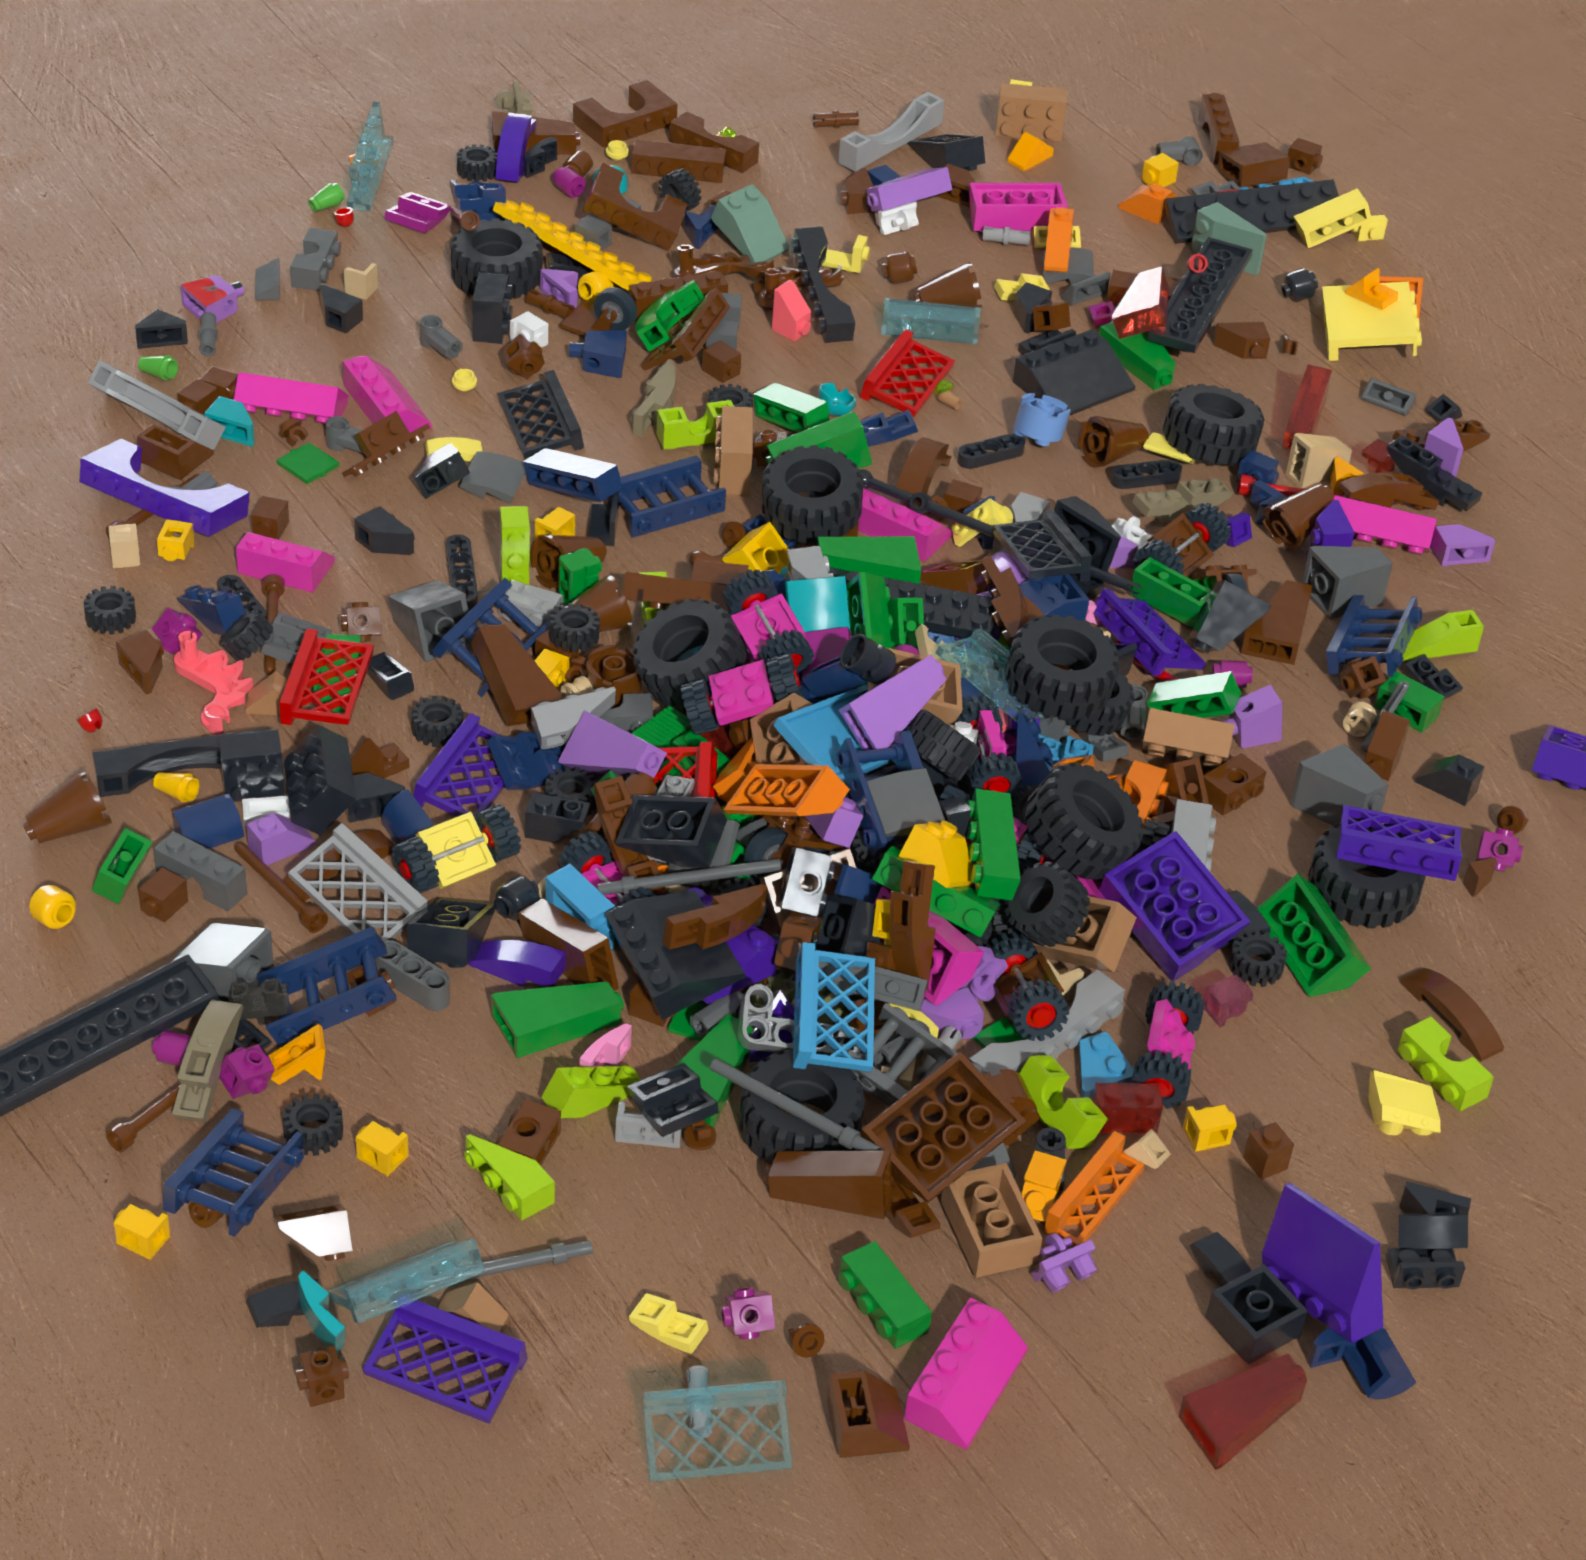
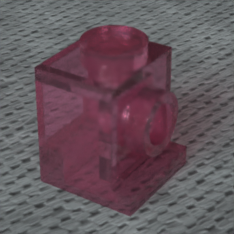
M1235 974L1206 987L1204 1011L1221 1028L1225 1026L1226 1019L1240 1016L1246 1011L1248 1002L1253 1000V992Z

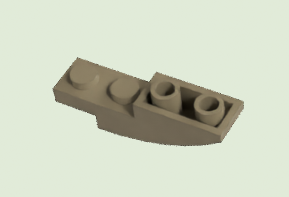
M668 359L662 367L658 368L654 377L646 382L644 388L646 397L639 408L634 409L631 416L634 435L642 437L653 424L657 425V410L673 408L676 388L674 360Z
M1219 478L1193 479L1191 481L1179 482L1176 490L1137 493L1132 503L1146 517L1156 516L1164 524L1170 523L1182 513L1186 515V513L1200 503H1204V505L1211 503V508L1218 506L1231 498L1233 492Z
M211 1000L204 1010L192 1034L177 1077L180 1087L172 1112L176 1119L207 1123L221 1072V1064L226 1055L230 1054L244 1007L242 1004Z

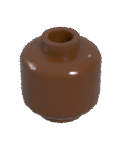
M907 251L887 255L886 264H882L884 278H890L892 284L912 281L914 274L918 273L914 255L910 256Z

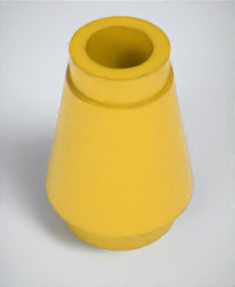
M158 772L153 780L155 789L181 802L194 800L199 792V781L190 773Z

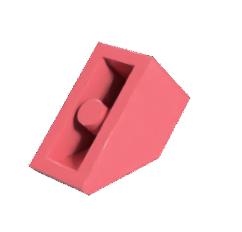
M788 280L774 290L772 330L795 342L810 332L811 310L794 281Z

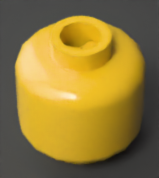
M601 271L584 274L578 282L580 297L583 301L594 303L596 297L603 290L613 287V282Z
M45 885L35 891L31 897L29 911L33 919L46 927L60 929L69 924L76 912V901L71 894L55 885Z

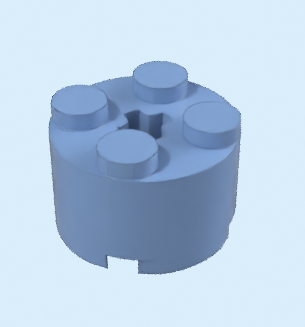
M1035 393L1024 394L1014 422V434L1033 438L1035 443L1041 446H1049L1050 442L1061 441L1071 412L1070 409L1066 410L1068 405L1051 396L1043 395L1042 399L1034 398Z

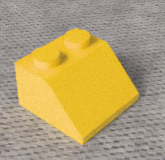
M768 522L746 534L722 560L724 563L749 565L748 569L752 570V572L755 569L760 571L775 570L780 574L781 569L788 566L787 550L789 548L771 522Z
M943 820L936 823L915 824L899 857L906 861L935 865L933 879L946 888L973 885L971 882L973 867L969 860L966 839L957 833V827Z

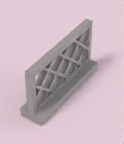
M343 823L333 830L332 837L288 872V877L351 935L360 932L357 927H362V930H365V928L373 926L374 928H384V935L381 937L383 941L392 940L407 928V924L423 911L428 904V901ZM333 847L342 855V862H323V855ZM306 869H320L319 881H306L300 874ZM323 869L341 870V881H323ZM345 870H358L363 874V882H345ZM322 888L341 889V901L326 900L322 896ZM344 889H363L362 901H344ZM366 889H379L384 894V901H366ZM344 908H362V920H348L343 915ZM366 908L384 909V921L365 920ZM387 909H401L407 916L401 921H387Z

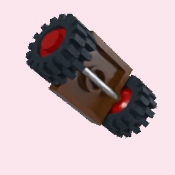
M1200 503L1186 513V515L1184 513L1179 515L1147 540L1148 543L1134 554L1133 563L1136 564L1133 567L1134 570L1151 557L1187 577L1214 556L1213 552L1228 541L1227 539L1231 535L1229 534L1231 526H1226L1229 523L1228 518L1224 519L1222 517L1225 515L1223 511L1217 512L1219 507L1214 506L1211 508V503L1205 505Z
M1011 932L1010 938H1008L1006 933L1001 934L1002 940L1000 941L995 937L991 940L994 946L987 945L986 947L992 949L995 958L1006 960L1008 968L993 984L996 992L995 997L1010 1024H1014L1017 1032L1019 1031L1020 1035L1024 1038L1027 1036L1029 1040L1034 1041L1037 1036L1039 1041H1044V1035L1046 1034L1050 1038L1054 1037L1053 1031L1055 1029L1059 1033L1063 1030L1060 1023L1067 1024L1068 1018L1066 1015H1069L1067 1002L1061 994L1064 992V989L1042 952L1038 953L1033 942L1029 938L1027 939L1024 934H1020L1018 937L1016 932Z

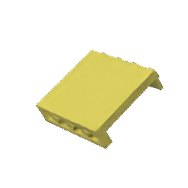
M1409 281L1380 283L1398 292V300L1383 310L1345 294V289L1351 285L1322 287V310L1328 360H1338L1339 348L1411 344L1413 356H1417V346H1421L1422 338L1421 331H1419V318H1417L1415 292L1410 291Z

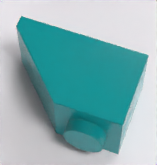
M219 396L205 411V416L226 427L221 438L253 447L255 444L254 427L242 402Z

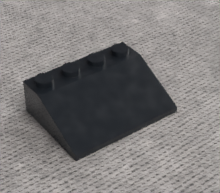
M1093 329L1016 357L1013 383L1027 394L1035 393L1034 398L1042 399L1043 395H1047L1061 400L1068 405L1066 410H1071L1070 415L1135 390L1133 381L1108 341Z
M695 890L633 899L605 913L617 942L661 1020L746 977L726 942L706 949H702L697 943L669 950L663 944L666 917L705 907Z

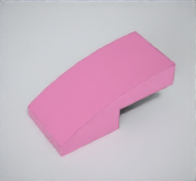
M623 1024L596 1040L580 1057L579 1067L604 1066L605 1063L611 1066H618L631 1048L632 1025Z

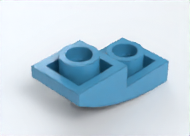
M1039 734L1041 742L1046 743L1050 748L1054 764L1064 758L1093 754L1094 745L1083 740L1067 736L1064 743Z

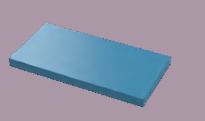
M868 684L778 717L773 726L808 765H828L846 783L842 769L837 765L836 753L846 738L852 739L856 752L863 750L839 709L867 693ZM911 722L904 728L902 732L906 731ZM891 759L860 763L864 775L895 762Z

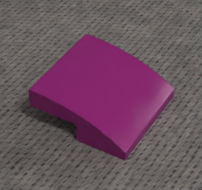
M410 192L399 197L398 206L385 211V220L426 233L447 216L451 206Z

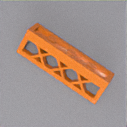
M1114 1131L1049 1209L1044 1233L1048 1235L1057 1233L1062 1239L1070 1237L1073 1243L1071 1248L1086 1242L1145 1167L1144 1163L1123 1152L1126 1138L1124 1135ZM1120 1162L1131 1168L1132 1171L1125 1174H1116L1114 1166ZM1113 1184L1115 1191L1114 1193L1100 1195L1097 1187L1099 1185ZM1096 1204L1097 1214L1083 1215L1082 1205ZM1080 1225L1082 1232L1076 1238L1063 1230L1064 1227Z

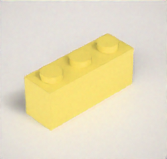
M1358 188L1294 216L1298 234L1307 248H1311L1372 221L1368 203Z

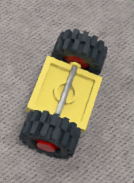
M497 804L477 812L474 816L472 812H468L418 832L414 838L394 845L392 848V859L395 861L393 865L394 868H397V873L420 894L437 886L441 890L490 870L496 866L495 862L497 863L520 852L519 849H521V844L519 843L521 839L517 835L519 831L513 824L515 822L513 817L510 818V812L505 810L503 805Z

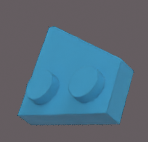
M1107 1031L1079 1040L1078 1058L1080 1060L1079 1075L1082 1086L1081 1098H1092L1131 1085L1134 1069Z

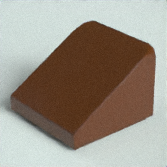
M1496 858L1469 862L1463 884L1472 897L1476 896L1491 882L1497 863Z

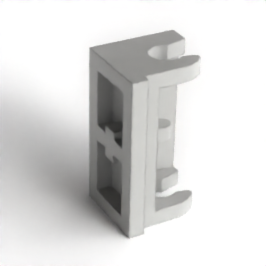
M619 1101L616 1116L615 1142L680 1148L682 1129L661 1137L643 1114L626 1112V1101Z

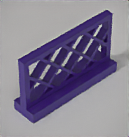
M1111 589L1102 590L1095 603L1097 608L1094 611V615L1121 643H1136L1135 657L1152 675H1161L1164 668L1203 670L1206 662L1145 600L1119 598Z
M472 713L466 717L416 782L413 797L421 807L427 802L458 817L469 812L463 809L462 805L475 803L478 810L473 814L474 816L477 812L489 808L505 787L501 775L491 776L489 769L498 768L495 760L485 761L483 754L492 753L489 745L479 747L477 742L480 736L489 740L493 735L500 734L479 725L480 717ZM465 756H477L478 763H465ZM471 771H483L485 778L472 779L469 773ZM463 773L466 780L452 782L450 775ZM489 785L490 793L478 794L476 787ZM469 788L472 795L458 797L456 789ZM449 790L452 798L442 799L436 796V793Z
M1343 805L1336 858L1456 881L1462 858V850H1460L1461 827ZM1351 817L1361 819V821L1356 822ZM1381 823L1389 824L1391 826L1386 828ZM1371 827L1375 831L1369 832L1366 828ZM1411 829H1416L1421 832L1415 833ZM1400 832L1405 837L1400 838L1396 835V833ZM1440 834L1448 835V836H1453V837H1450V838L1445 839V838L1442 837ZM1430 838L1435 843L1430 844L1424 839Z
M400 1294L394 1304L395 1312L362 1369L363 1374L490 1424L518 1369L522 1370L528 1359L525 1342ZM400 1324L412 1329L415 1337L395 1344L393 1334ZM435 1338L444 1342L445 1350L429 1356L426 1355L422 1343ZM418 1345L422 1358L403 1364L399 1351ZM464 1351L475 1354L477 1362L461 1368L457 1367L453 1355ZM393 1353L399 1365L387 1371L375 1367L380 1358ZM449 1357L454 1370L434 1377L430 1364ZM496 1363L508 1367L504 1376L491 1381L485 1370V1367ZM426 1366L430 1379L419 1383L408 1380L406 1372ZM481 1370L485 1383L466 1389L461 1376ZM457 1378L461 1388L460 1392L449 1396L440 1393L438 1384ZM487 1390L489 1391L491 1401L486 1410L472 1406L469 1397Z

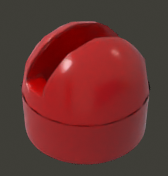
M344 207L334 211L335 220L338 225L349 227L353 223L354 214L352 208Z
M1194 254L1187 261L1188 270L1194 274L1203 272L1208 264L1206 257L1202 254ZM1194 259H1197L1196 270L1194 269Z
M96 708L77 719V722L84 731L94 733L96 729L102 727L103 719Z

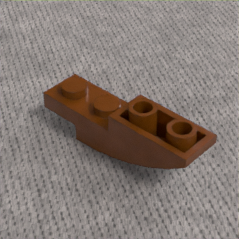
M1453 420L1464 448L1463 451L1488 440L1491 435L1483 427V424L1477 420ZM1409 428L1407 430H1396L1392 439L1396 440L1402 435L1425 448L1428 433L1433 429L1415 430Z
M1401 473L1364 474L1341 481L1338 485V488L1345 493V498L1361 500L1391 508L1393 502L1401 505L1407 502L1420 510H1424L1425 507L1435 510L1439 503V500L1429 491L1424 490V486L1413 476Z
M989 555L981 559L985 568L981 574L988 587L991 585L995 587L991 590L995 597L991 602L996 611L991 614L998 628L1005 627L1006 630L1002 631V634L1010 647L1017 631L1029 622L1027 604L1011 567L1000 572L993 558Z
M904 860L900 892L891 891L889 926L893 960L896 972L929 981L936 928L928 926L935 865Z
M764 883L714 896L711 906L666 917L663 944L669 950L697 943L702 949H706L738 936L750 928L763 914L768 886Z

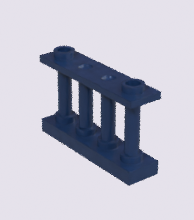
M696 455L620 477L622 489L619 491V505H622L630 515L629 535L631 538L725 511L726 489L723 487L710 491L701 481L702 461ZM692 485L699 495L687 498L680 488ZM668 491L676 501L663 504L656 494ZM613 495L605 499L604 504L612 505ZM645 498L653 508L640 511L633 501Z
M506 578L501 580L448 631L431 651L439 659L447 652L450 654L455 653L486 682L477 693L480 697L489 689L491 690L478 659L461 645L463 642L460 639L463 636L466 639L470 637L473 640L478 631L476 624L479 621L482 624H503L493 615L494 611L492 608L494 606L497 609L502 608L532 636L526 643H523L511 632L526 651L535 644V639L549 629L550 619L539 628L508 600L509 596L506 593L513 584Z
M1353 595L1326 650L1329 674L1340 675L1339 673H1341L1344 665L1356 658L1362 657L1365 660L1375 656L1378 663L1387 664L1388 677H1394L1398 666L1402 665L1403 655L1417 624L1422 622L1423 613L1422 608L1418 607L1417 597H1411L1406 609H1371L1369 606H1365L1364 595ZM1369 619L1400 620V622H1399V623H1368V620H1369ZM1362 633L1394 634L1392 638L1358 637ZM1355 647L1387 648L1386 652L1351 651Z
M911 731L899 732L890 748L857 752L852 739L846 738L836 753V762L838 767L842 769L845 781L850 789L851 798L856 802V807L863 814L860 823L863 830V840L865 846L869 847L872 858H877L887 842L908 839L909 835L885 837L867 781L886 775L865 778L860 763L892 759L896 763L898 772L924 769Z
M373 926L258 974L259 984L272 1002L276 1001L279 1020L267 1024L266 1029L280 1048L317 1024L321 1025L324 1030L397 999L396 994L383 976L378 977L375 959L386 955L387 949ZM363 964L366 983L350 990L346 971ZM334 976L337 995L320 1002L317 983ZM305 988L308 1008L291 1014L288 995Z
M232 1108L164 1183L163 1210L176 1214L184 1203L187 1204L191 1201L228 1215L229 1235L235 1237L244 1226H248L251 1223L257 1210L291 1170L301 1164L305 1153L302 1148L303 1134L296 1132L286 1145L247 1132L246 1128L243 1127L244 1112ZM243 1144L275 1157L269 1164L236 1153L232 1149ZM227 1163L259 1176L251 1184L215 1169L219 1164ZM209 1182L242 1195L233 1203L198 1190L201 1184Z

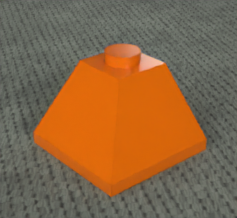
M1153 183L1142 185L1123 200L1118 208L1159 224L1167 217L1163 204L1166 198H1175L1177 196L1173 191L1164 188L1162 185Z

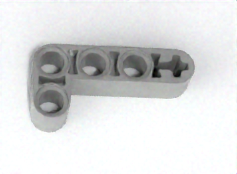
M762 984L751 986L741 999L737 1033L738 1040L744 1048L749 1050L783 1054L784 1050L793 1049L794 1020L772 1017L773 993L767 986ZM750 996H760L764 1001V1007H754L750 1002ZM819 1023L826 1031L830 1029L832 1026H834L831 1024ZM747 1027H757L761 1032V1038L752 1039L749 1037ZM851 1027L857 1035L862 1033L858 1029ZM841 1029L831 1035L841 1046L845 1045L842 1042L846 1038L849 1041L851 1040ZM779 1030L789 1031L793 1038L792 1043L782 1042L778 1036ZM825 1040L823 1047H816V1054H819L821 1051L830 1056L835 1052ZM856 1044L851 1049L856 1054L862 1051Z

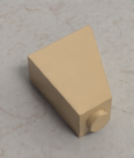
M1296 433L1293 437L1285 475L1300 488H1305L1330 478L1335 457L1338 456L1349 463L1352 450L1336 437Z

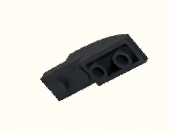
M1402 435L1387 445V452L1401 472L1413 476L1424 486V490L1429 491L1439 500V505L1444 506L1446 503L1451 502L1467 511L1480 501L1482 492L1453 476L1450 472L1441 468L1443 460L1431 451L1422 448Z

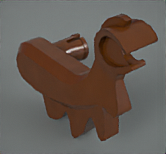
M681 245V247H678L679 267L674 270V277L698 275L710 271H721L723 275L742 271L751 277L765 280V270L774 268V260L769 263L767 261L751 262L748 255L738 257L733 252H727V256L704 253V259L693 258V246Z
M838 265L837 272L830 274V268L819 271L826 286H839L844 280L841 265ZM781 266L780 271L775 268L765 270V280L761 279L754 282V292L759 294V303L767 309H773L774 290L788 280L794 281L797 288L803 286L800 268L798 270Z

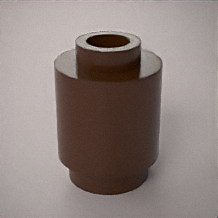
M577 150L563 164V167H569L584 177L593 167V160L587 152Z

